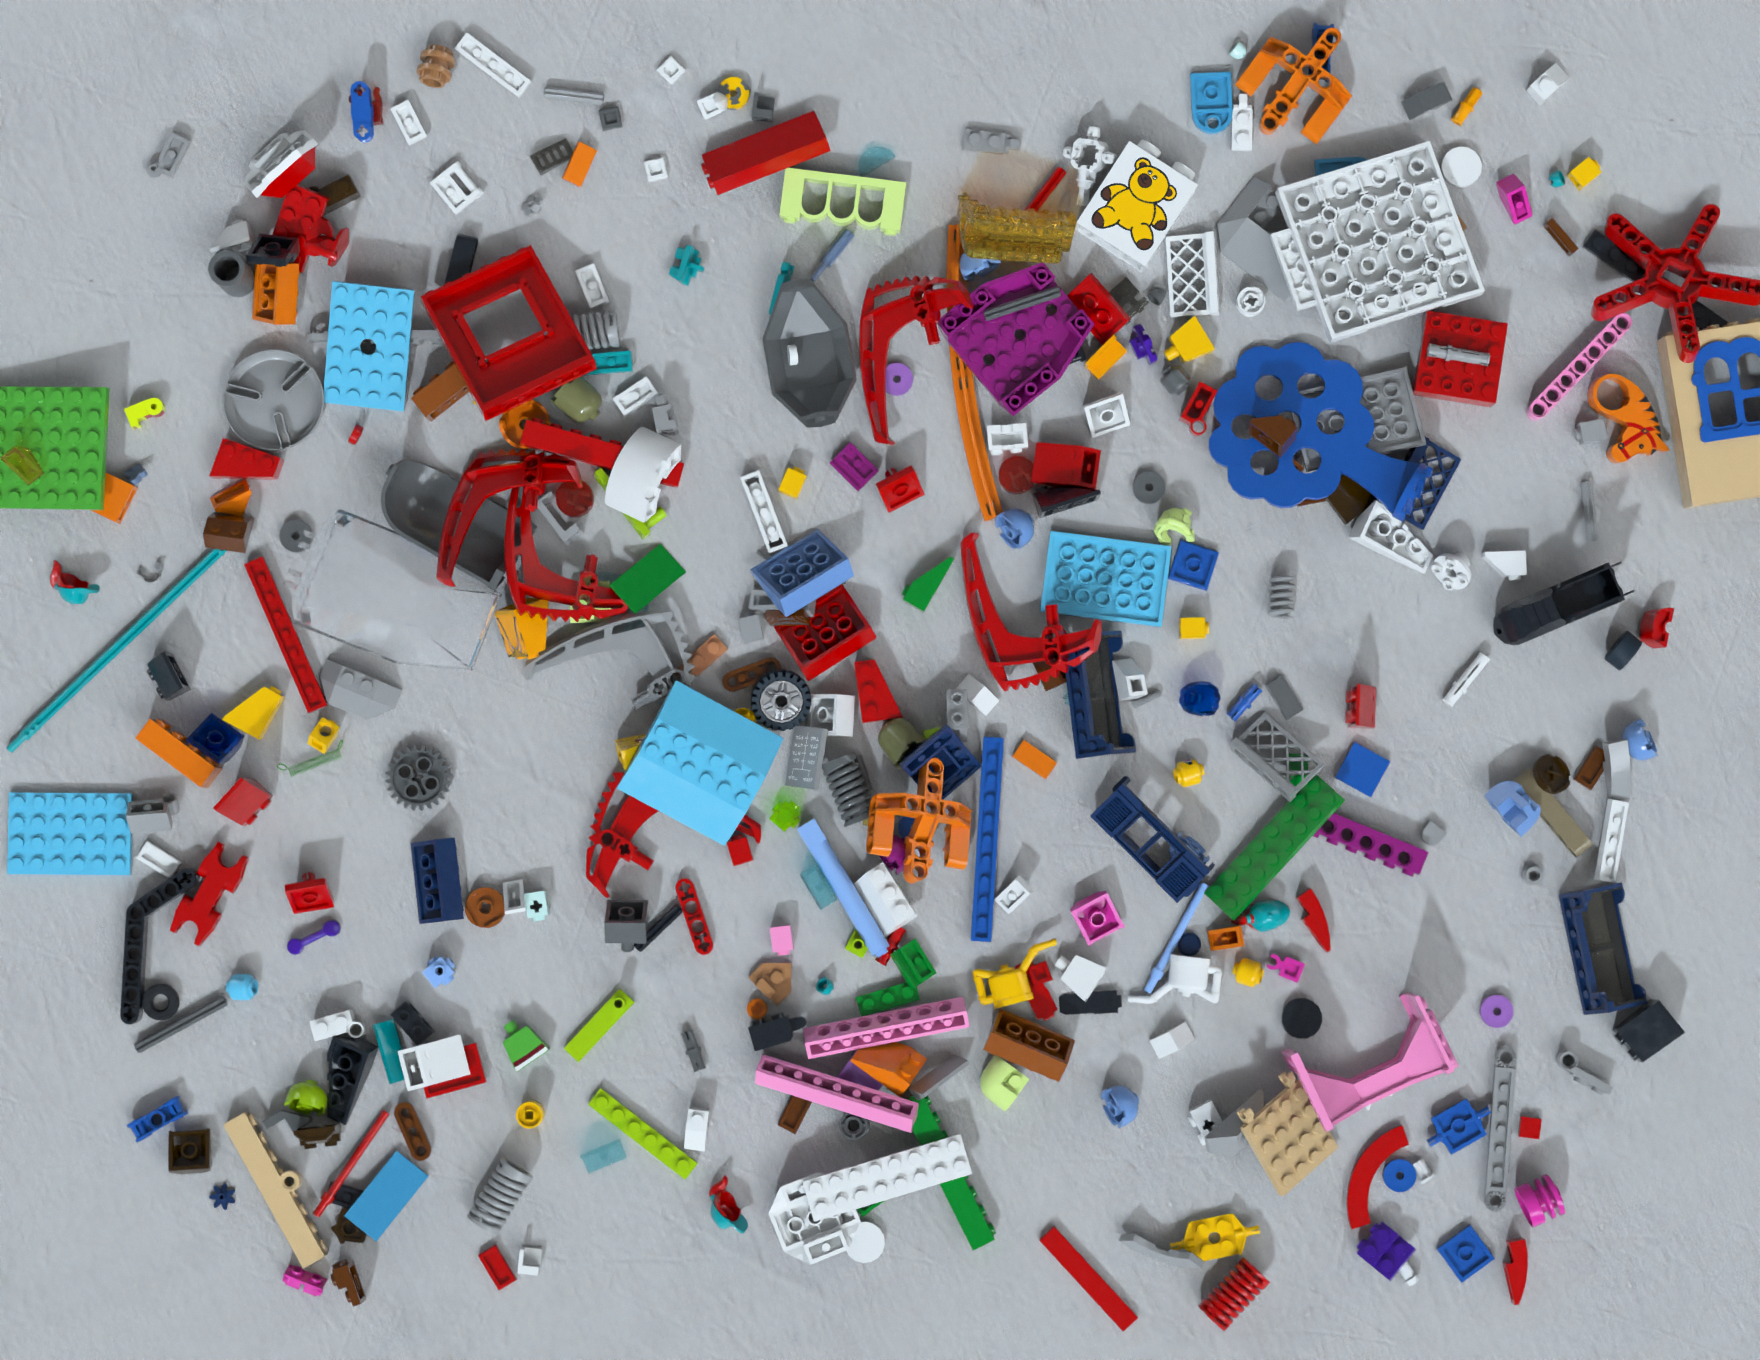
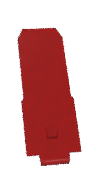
M1021 963L1016 965L1015 969H1018ZM1026 971L1034 999L1028 1001L1037 1019L1043 1018L1046 1021L1054 1017V1012L1058 1009L1045 985L1041 984L1033 987Z

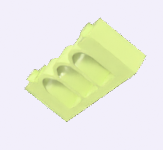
M786 168L779 216L780 219H783V222L790 224L800 221V217L811 223L820 222L828 217L829 221L837 226H847L856 220L857 224L864 229L873 230L880 227V231L884 232V235L896 236V233L900 234L906 182ZM805 182L828 185L826 205L824 210L818 215L807 214L802 208ZM833 185L856 188L854 209L847 218H837L830 211ZM861 189L884 191L882 213L879 219L874 222H866L858 214Z

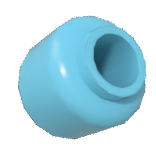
M234 974L226 983V991L233 1000L248 1001L257 994L258 982L250 974Z

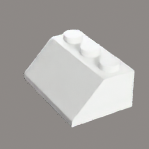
M882 862L866 872L854 883L855 888L884 937L918 916L885 863Z

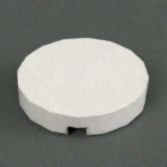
M1461 146L1447 152L1441 164L1442 176L1446 182L1460 188L1473 184L1480 176L1482 163L1477 153L1468 147Z
M868 1221L860 1222L849 1250H846L848 1255L861 1263L872 1262L883 1252L885 1246L884 1234L874 1223Z

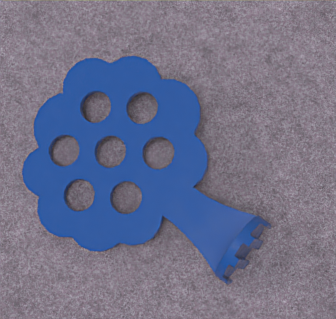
M1294 342L1286 344L1278 350L1268 346H1255L1245 351L1238 360L1236 378L1225 382L1216 393L1213 407L1215 418L1220 426L1211 434L1208 449L1212 459L1217 464L1228 468V482L1232 490L1240 497L1250 500L1264 499L1270 505L1278 508H1292L1305 499L1319 500L1327 498L1337 489L1342 473L1370 492L1392 514V517L1404 523L1406 514H1411L1416 498L1419 499L1424 491L1427 476L1430 478L1433 472V468L1424 463L1418 464L1391 458L1365 447L1371 441L1374 432V419L1369 410L1360 404L1363 395L1361 377L1357 370L1346 362L1324 360L1319 350L1310 344ZM1306 374H1316L1325 383L1324 392L1316 398L1302 396L1297 389L1298 380ZM1264 376L1276 377L1283 385L1282 394L1274 400L1267 401L1261 399L1255 391L1256 382ZM1332 409L1342 414L1345 424L1340 432L1329 435L1319 430L1317 417L1321 412ZM1283 412L1296 414L1301 420V429L1296 434V440L1281 458L1276 455L1279 463L1278 468L1270 475L1257 474L1251 467L1250 461L1252 456L1261 450H1270L1253 437L1241 439L1235 436L1231 430L1232 421L1237 416L1243 414L1251 415L1254 418L1278 416ZM1303 448L1315 450L1321 458L1320 467L1312 473H1302L1297 470L1293 464V457L1297 451Z

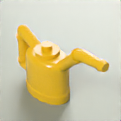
M1056 938L1037 943L1029 948L1018 969L1014 970V967L1009 968L1008 964L1000 966L1001 970L999 971L973 970V980L980 1003L982 1005L993 1003L994 1009L1034 999L1026 971L1035 955L1038 954L1037 952L1057 945ZM982 978H988L991 991L989 996L986 995Z

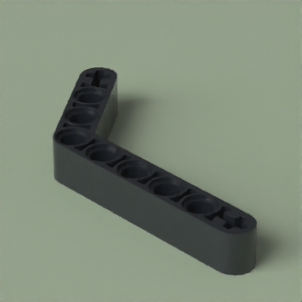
M194 869L179 871L129 905L126 910L120 1017L125 1024L138 1023L143 1016L142 998L145 985L148 917L199 882V875H197V871ZM186 874H192L191 882L185 881L182 884L178 882L186 879ZM171 883L176 887L173 895L167 892V887ZM153 895H156L159 899V903L155 907L150 903ZM135 907H139L142 910L139 918L133 915ZM135 927L139 928L141 932L137 939L132 936V930ZM133 948L139 950V957L137 959L131 956ZM132 968L138 971V977L135 980L129 974ZM130 989H134L137 992L135 1000H131L128 996ZM137 1003V1006H128V1004ZM131 1011L136 1015L132 1019L130 1016H128V1013Z

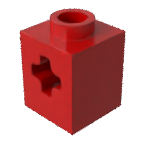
M741 834L730 837V842H727L733 866L754 861L747 837L742 838Z

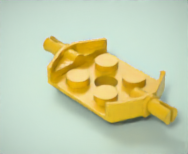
M1233 1213L1191 1221L1187 1223L1183 1239L1179 1242L1170 1243V1247H1172L1170 1249H1183L1187 1252H1192L1203 1261L1237 1254L1242 1255L1246 1237L1260 1234L1258 1225L1251 1227L1243 1226ZM1210 1233H1219L1220 1239L1217 1243L1209 1242L1208 1236Z

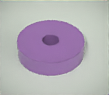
M901 363L888 365L886 367V392L892 396L906 394L913 384L911 370ZM895 376L900 377L901 381L899 383L893 381Z
M1491 995L1485 998L1479 1010L1482 1021L1494 1028L1506 1026L1512 1020L1514 1012L1511 1002L1501 995ZM1496 1007L1500 1010V1013L1498 1015H1494L1493 1010Z

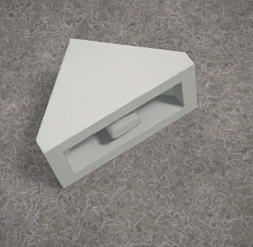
M970 674L956 688L967 689V700L985 716L999 702L983 684Z
M523 879L503 883L505 914L526 911L524 894L526 893Z
M1185 1021L1149 1041L1160 1059L1180 1050L1194 1041L1195 1038Z

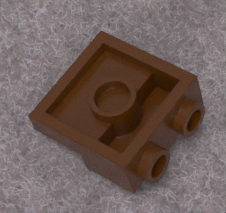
M347 1259L333 1264V1274L330 1275L333 1285H337L338 1290L347 1288V1291H345L348 1303H352L353 1307L362 1304L366 1300V1296L354 1260L348 1262Z

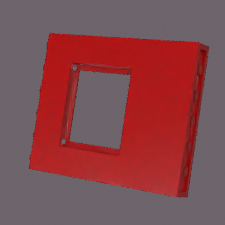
M531 245L526 248H520L509 256H503L494 263L486 264L472 273H466L461 278L453 282H447L442 287L430 290L420 296L423 307L485 421L597 369L594 357ZM520 289L542 330L485 356L463 315Z

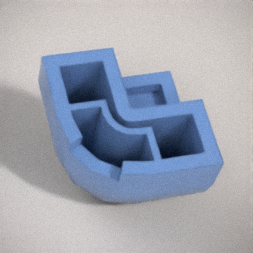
M1500 782L1484 795L1490 806L1497 810L1503 818L1502 820L1520 837L1539 818L1540 806L1526 794L1522 785L1517 782Z

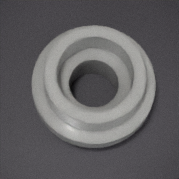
M1528 865L1523 870L1522 876L1527 884L1537 885L1543 879V871L1537 865ZM1531 871H1534L1536 873V877L1534 879H1531L1529 877V873Z

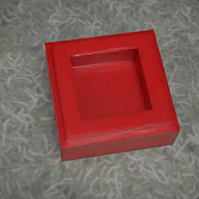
M1046 961L1031 965L1027 969L1033 987L1053 980Z
M1520 1116L1518 1137L1540 1139L1542 1119Z

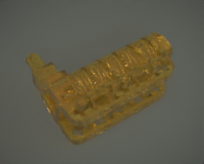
M967 192L958 195L959 238L967 256L978 259L1059 263L1062 258V252L1070 251L1076 227V217L1073 211L1059 210L1057 212H1050L1045 209L1043 211H1035L1031 208L1020 210L1017 207L1005 209L1002 206L990 208L988 205L979 204L978 200L971 199Z

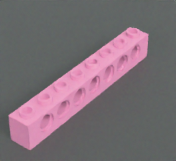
M958 997L803 1028V1035L808 1059L970 1026L964 997Z

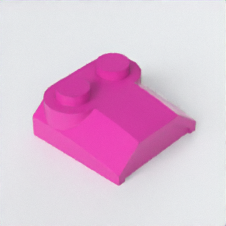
M1106 890L1096 892L1082 899L1070 909L1088 946L1125 927Z

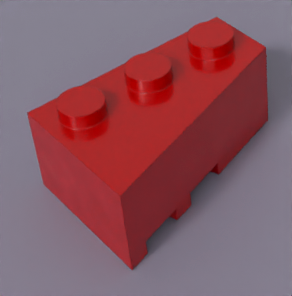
M223 438L209 476L213 479L278 480L284 460Z
M875 659L854 662L862 724L903 718Z

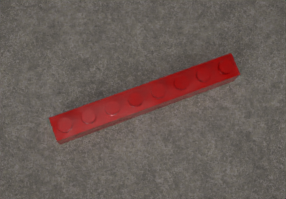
M532 417L530 420L526 419L519 445L609 470H612L617 457L624 447L621 446L622 442L616 440L602 441L601 436L590 434V437L584 436L580 430L571 428L570 431L562 429L563 426L551 423L548 426L542 424V420ZM677 463L666 479L662 478L660 484L677 488L684 463Z

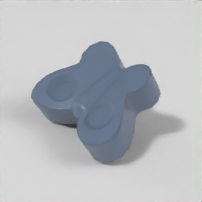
M137 464L134 468L127 469L123 473L132 485H137L142 481V478L148 475L141 464Z

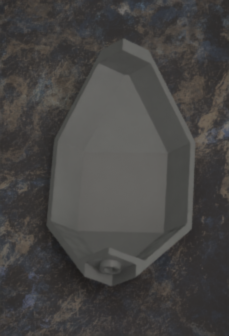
M793 279L782 283L762 338L771 392L807 428L823 427L836 423L857 380L848 326L811 279ZM795 344L798 352V364L789 365L787 345Z

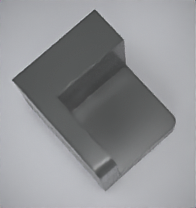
M754 92L752 120L772 122L775 99L759 96V93Z

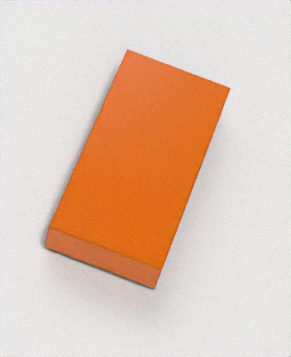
M580 141L577 142L561 179L581 187L597 150Z
M1025 740L1022 741L1012 756L1045 780L1057 764L1056 761Z

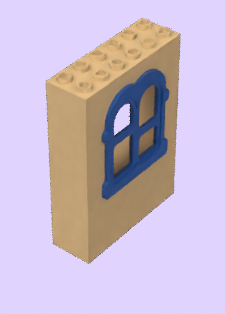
M1759 318L1747 320V322L1741 325L1739 321L1730 322L1721 328L1719 324L1711 325L1702 329V331H1699L1698 327L1697 333L1700 349L1695 361L1692 363H1684L1679 359L1673 331L1662 335V338L1657 341L1683 509L1760 497V421L1747 422L1743 406L1745 398L1760 396V388L1741 389L1737 369V361L1744 353H1754L1760 358ZM1711 358L1723 359L1729 368L1730 381L1712 385L1706 384L1704 376L1706 362ZM1731 391L1733 393L1737 423L1735 425L1714 427L1712 425L1708 395L1715 392Z

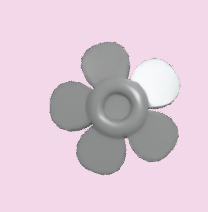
M533 195L528 197L527 202L522 205V210L525 211L524 214L527 217H531L533 212L536 214L540 212L541 207L539 205L543 202L542 198H535Z

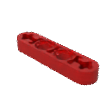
M680 879L676 883L675 888L694 947L699 954L707 955L713 950V941L694 884L690 879ZM685 881L686 884H690L691 888L688 889L689 895L693 893L694 898H688L683 901L682 897H686L684 891L679 890V887ZM689 901H694L697 904V910L693 913H689L685 908L686 903ZM699 920L703 923L704 927L701 932H695L692 929L694 921ZM707 933V937L703 938L705 943H710V946L707 947L708 951L704 952L703 949H699L698 945L701 944L700 938L696 940L695 935Z

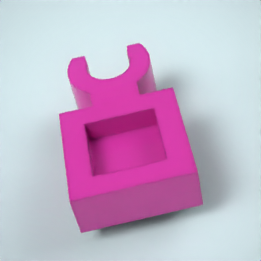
M1270 954V957L1276 960V964L1274 966L1266 964V967L1271 970L1280 969L1279 976L1298 983L1305 964L1287 956L1281 961L1277 955Z

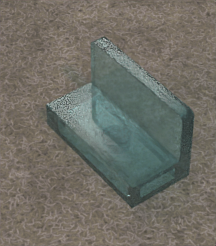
M616 1139L581 1154L580 1158L583 1159L589 1174L623 1160L627 1156L620 1139Z

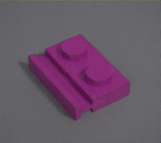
M851 442L829 463L857 492L879 472Z

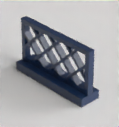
M1425 437L1426 445L1410 448L1403 460L1418 464L1424 463L1426 465L1429 462L1438 460L1440 472L1433 473L1430 478L1427 476L1431 489L1422 493L1432 492L1434 499L1432 504L1425 506L1423 496L1421 495L1419 498L1421 507L1413 509L1409 515L1410 517H1405V521L1420 530H1424L1462 460L1431 442L1427 437ZM1428 446L1435 449L1437 458L1427 460L1425 451ZM1449 457L1454 460L1451 468L1444 470L1441 459ZM1441 474L1443 483L1440 487L1435 488L1432 476ZM1422 509L1424 518L1420 524L1414 520L1413 512Z

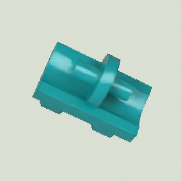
M689 245L686 248L678 247L675 258L682 261L680 267L672 265L669 275L683 285L689 286L691 277L696 278L697 272H704L705 269L700 266L701 258L698 257L700 251Z

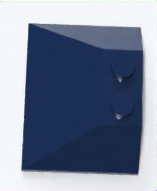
M947 724L898 762L918 785L919 769L932 758L940 759L944 765L943 800L981 768V764ZM929 765L930 771L934 773L933 767ZM927 785L928 790L932 793V788Z

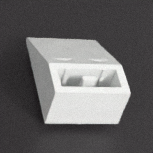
M461 1034L398 1051L408 1091L471 1074Z

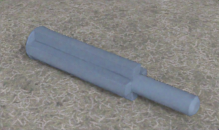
M845 229L820 260L822 264L811 276L812 281L815 282L826 267L830 268L855 237L851 231Z

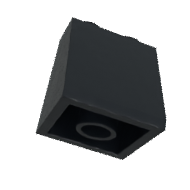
M1649 999L1647 1004H1643L1612 1029L1616 1033L1614 1037L1620 1045L1625 1044L1629 1049L1627 1054L1631 1059L1642 1063L1685 1033L1663 1004L1655 999Z

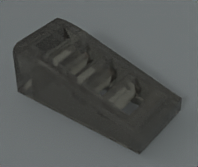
M565 138L530 155V158L541 176L569 161L573 150ZM564 146L568 155L564 156L560 147ZM554 150H557L560 159L557 160L553 153ZM550 154L554 162L550 163L546 155ZM541 157L546 164L545 166H542L539 161Z

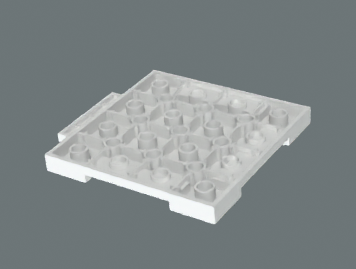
M1430 141L1278 188L1275 192L1288 229L1272 233L1270 235L1271 242L1296 311L1316 306L1329 343L1440 306L1445 307L1482 295L1485 291Z

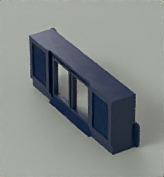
M1124 776L1112 788L1113 793L1090 817L1111 838L1113 837L1156 880L1155 882L1178 903L1183 897H1188L1199 887V882L1213 869L1215 864L1212 862L1207 867L1127 787L1131 780L1128 776ZM1142 816L1157 833L1140 848L1125 831ZM1161 837L1178 852L1162 868L1145 853Z

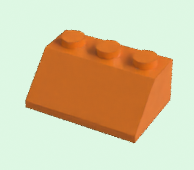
M289 262L287 266L282 267L255 264L253 320L274 325L296 324L298 277L300 274L298 263Z

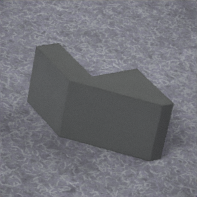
M1441 82L1414 94L1401 103L1409 120H1413L1429 110L1445 105L1453 99L1445 82Z
M281 1110L263 1121V1124L268 1129L285 1119L293 1132L313 1121L312 1116Z

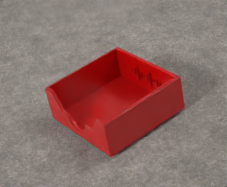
M1427 311L1422 317L1421 352L1412 384L1413 394L1415 396L1491 408L1496 404L1508 323ZM1429 343L1440 346L1452 345V347L1490 353V361L1488 366L1456 360L1445 361L1442 358L1428 357L1427 348Z

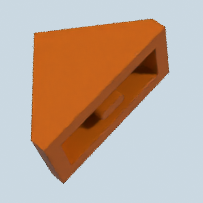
M1241 926L1207 931L1211 951L1245 946Z

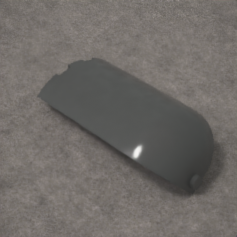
M401 460L394 465L391 464L386 472L388 477L381 493V507L386 521L400 536L438 557L446 512L459 481L421 462ZM469 490V492H468V494H467V496H466V499H465L464 503H465L466 500H467V497H468V495H469V493H470V490ZM486 498L469 526L455 568L496 590L504 581L505 577L503 575L506 573L504 537L507 509ZM460 512V514H459V517H458V520H457V523H456V526H455V529H454L453 537H454V535H455V532H456V529H457V525H458V522H459V519H460V517H461L462 512ZM520 517L515 518V547L521 545ZM531 523L533 535L538 526Z

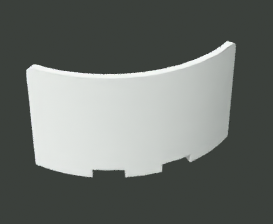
M640 427L624 445L615 461L606 488L605 504L643 523L656 513L657 502L661 489L658 487L662 478L666 479L672 469L681 461V444L645 427Z

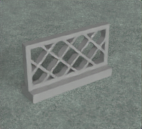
M1263 713L1240 737H1235L1230 742L1231 751L1289 802L1324 767V764L1266 713ZM1266 720L1271 725V731H1259V725ZM1271 735L1272 744L1259 745V736ZM1274 735H1283L1286 738V744H1274ZM1248 736H1257V745H1248L1244 740ZM1286 748V758H1274V749ZM1288 748H1298L1301 751V757H1289ZM1259 749H1272V758L1261 757ZM1303 761H1312L1317 766L1313 770L1304 771ZM1274 762H1287V771H1277L1274 768ZM1289 762H1301V771H1289ZM1289 775H1302V781L1295 787L1289 781Z

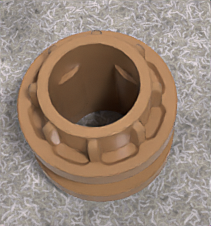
M437 44L429 45L427 49L421 51L420 60L423 63L419 64L416 70L419 80L428 87H444L446 83L451 81L452 73L449 69H453L456 62L452 51L445 46Z

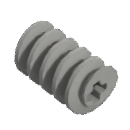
M1276 576L1270 579L1269 582L1274 584V586L1269 587V591L1274 592V594L1269 595V599L1274 602L1269 603L1268 606L1274 610L1268 611V615L1282 619L1294 618L1288 615V613L1294 611L1288 605L1294 603L1289 597L1294 596L1295 593L1289 591V589L1295 587L1294 584L1290 583V580H1294L1296 577Z

